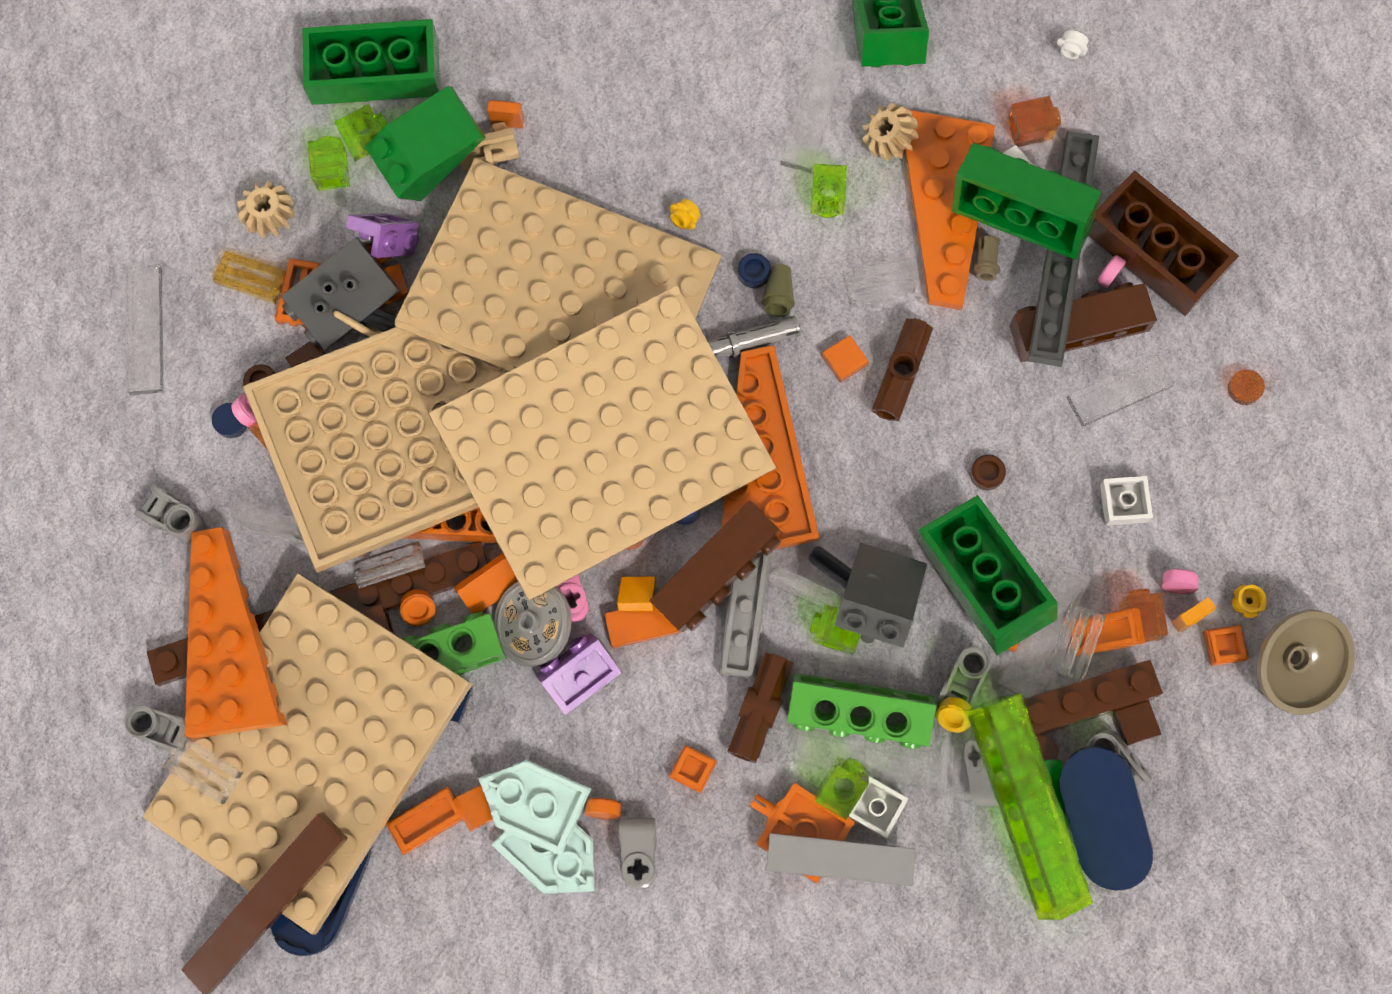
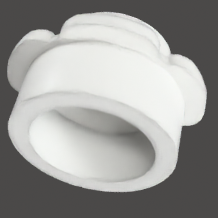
M1067 30L1064 32L1063 37L1057 40V45L1060 47V53L1069 59H1078L1079 56H1084L1088 51L1087 44L1089 40L1080 32Z

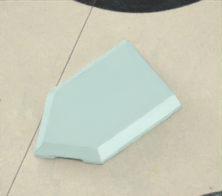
M528 760L479 778L496 827L562 856L582 814L586 801L590 796L591 788Z
M576 825L562 856L505 830L491 844L543 894L595 891L593 839L578 825Z

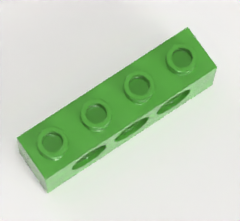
M483 612L470 614L463 618L464 623L452 627L450 624L436 626L430 630L431 634L421 638H417L416 635L402 638L424 653L431 648L438 649L439 656L436 661L458 675L507 659L494 619L490 613L486 615ZM462 637H471L473 641L471 648L463 653L457 652V641Z
M794 673L787 723L794 724L793 726L796 729L803 731H813L815 728L827 729L830 734L839 737H848L851 733L863 735L864 739L870 742L884 743L885 739L899 741V744L906 748L919 749L921 745L930 746L937 704L933 695ZM828 700L835 705V709L830 713H822L816 708V705L820 701ZM864 706L871 713L864 719H857L851 714V711L855 707ZM893 712H900L906 717L905 721L899 725L890 724L886 719Z

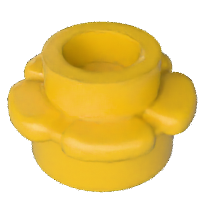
M681 199L676 204L673 203L670 206V212L672 213L670 218L676 227L688 230L696 227L695 224L700 219L701 214L698 207L692 201Z
M1254 584L1240 585L1233 592L1232 606L1236 612H1241L1246 618L1257 617L1259 612H1263L1267 606L1265 592ZM1246 598H1250L1252 603L1248 604Z

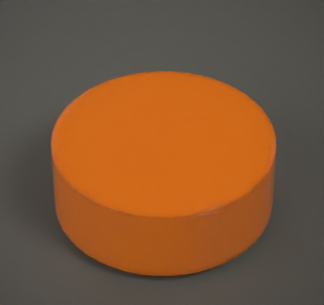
M414 589L408 591L400 600L401 617L410 625H425L435 615L434 599L425 590Z
M590 798L586 801L584 814L596 819H619L621 804L616 800L607 798Z

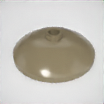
M1301 610L1283 618L1270 630L1263 641L1258 655L1257 677L1264 696L1275 707L1295 715L1312 714L1329 706L1344 691L1353 672L1355 649L1351 634L1338 618L1320 610Z

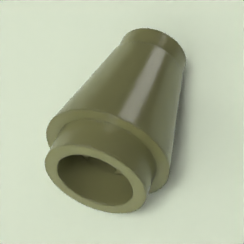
M777 264L772 267L761 300L764 311L769 315L777 317L786 316L795 305L791 268L787 265Z

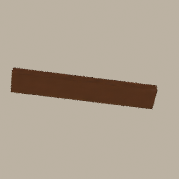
M324 812L314 817L181 969L202 994H211L348 839Z

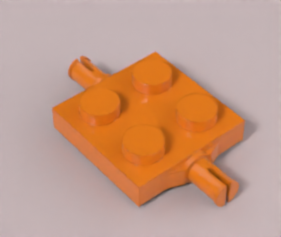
M793 783L785 798L776 805L759 795V793H757L754 799L762 805L754 800L750 804V807L768 817L765 830L756 843L758 847L768 852L770 833L845 841L846 836L855 823L854 820L796 783ZM803 875L815 884H818L821 876Z

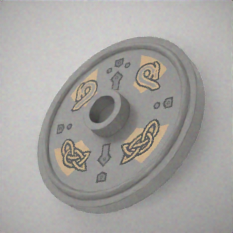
M516 582L502 595L497 605L494 622L504 653L509 659L524 666H540L549 663L562 652L570 636L572 619L568 601L557 586L528 601L519 582Z

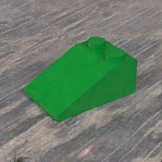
M852 0L856 44L861 67L870 66L877 68L886 65L911 66L914 64H926L929 28L921 0Z
M447 86L387 124L365 148L397 198L421 202L486 137L453 87Z

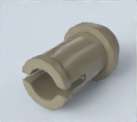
M995 236L980 237L978 239L977 264L974 265L973 270L978 279L991 281L996 279L997 274L1000 273V266L997 264L1000 240Z

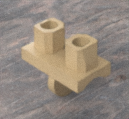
M504 122L492 124L489 128L490 133L484 134L486 138L461 162L462 170H469L475 158L494 166L495 163L520 158L513 128H508Z

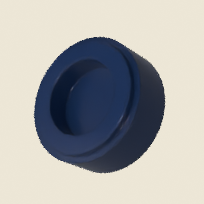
M752 253L740 260L738 264V278L744 286L756 289L768 282L771 265L765 256Z
M232 403L220 405L212 415L214 429L225 438L239 437L247 429V426L240 423L234 416L231 408Z

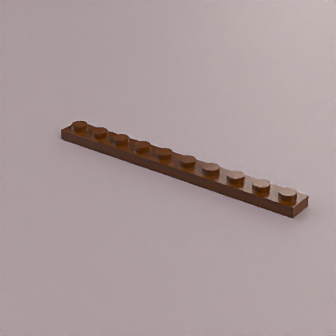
M479 541L328 592L358 611L380 604L387 610L399 607L401 598L408 591L421 589L433 596L454 589V586L485 566L488 562L483 546ZM275 609L255 615L259 633ZM188 638L146 651L155 685L162 686L187 677Z

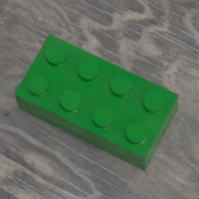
M432 19L302 28L303 88L312 105L431 97L440 91L439 43Z
M973 142L956 174L952 212L1076 260L1092 229L1102 191L1093 188L1087 183H1079L1063 177L1055 171L1045 170L1029 164L1024 159L1013 158L998 152L992 147L982 146Z
M979 495L918 529L922 550L996 655L1001 654L1058 620V602Z

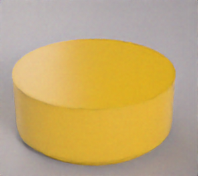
M949 697L942 700L936 712L938 723L944 729L954 733L968 730L974 717L971 705L957 697Z

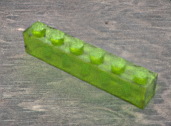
M1021 693L997 697L966 710L1037 919L1063 920L1093 904L1088 883L1084 878L1076 855V848L1068 832L1063 811L1058 803L1052 779L1047 771L1040 751V744L1036 739Z

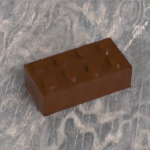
M1135 170L1097 209L1092 229L1088 235L1112 256L1118 255L1126 260V268L1185 317L1229 271L1239 257L1237 253Z

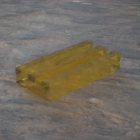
M225 250L212 280L217 285L276 304L278 292L282 291V283L286 271ZM231 262L273 276L275 280L274 282L229 267L228 264ZM227 274L269 288L270 291L224 277L223 275Z

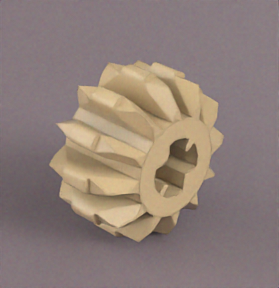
M891 102L888 108L879 105L876 115L868 114L871 122L862 126L867 133L862 139L874 156L891 161L893 156L903 159V150H913L910 142L919 138L918 133L915 131L919 124L909 109Z
M267 180L264 187L261 188L259 183L254 182L255 190L252 192L243 190L245 199L237 201V206L241 211L238 213V217L242 223L246 224L245 227L248 232L252 234L258 232L259 236L265 239L269 231H271L274 236L278 237V229L280 227L289 229L290 224L287 219L295 218V212L291 208L294 206V201L281 185L275 187L272 182Z

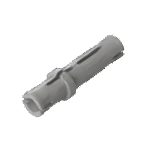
M793 315L744 331L734 332V330L726 332V335L707 340L718 359L730 355L738 357L743 351L799 337L801 333L798 320Z

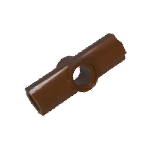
M917 318L905 319L871 410L879 418L888 421H900L933 331V327L928 325L926 321ZM900 364L906 365L911 373L906 375L899 374L894 367Z
M765 652L753 686L748 688L738 715L740 720L727 753L756 764L765 743L769 728L772 729L783 700L781 695L791 672L793 662L779 655Z

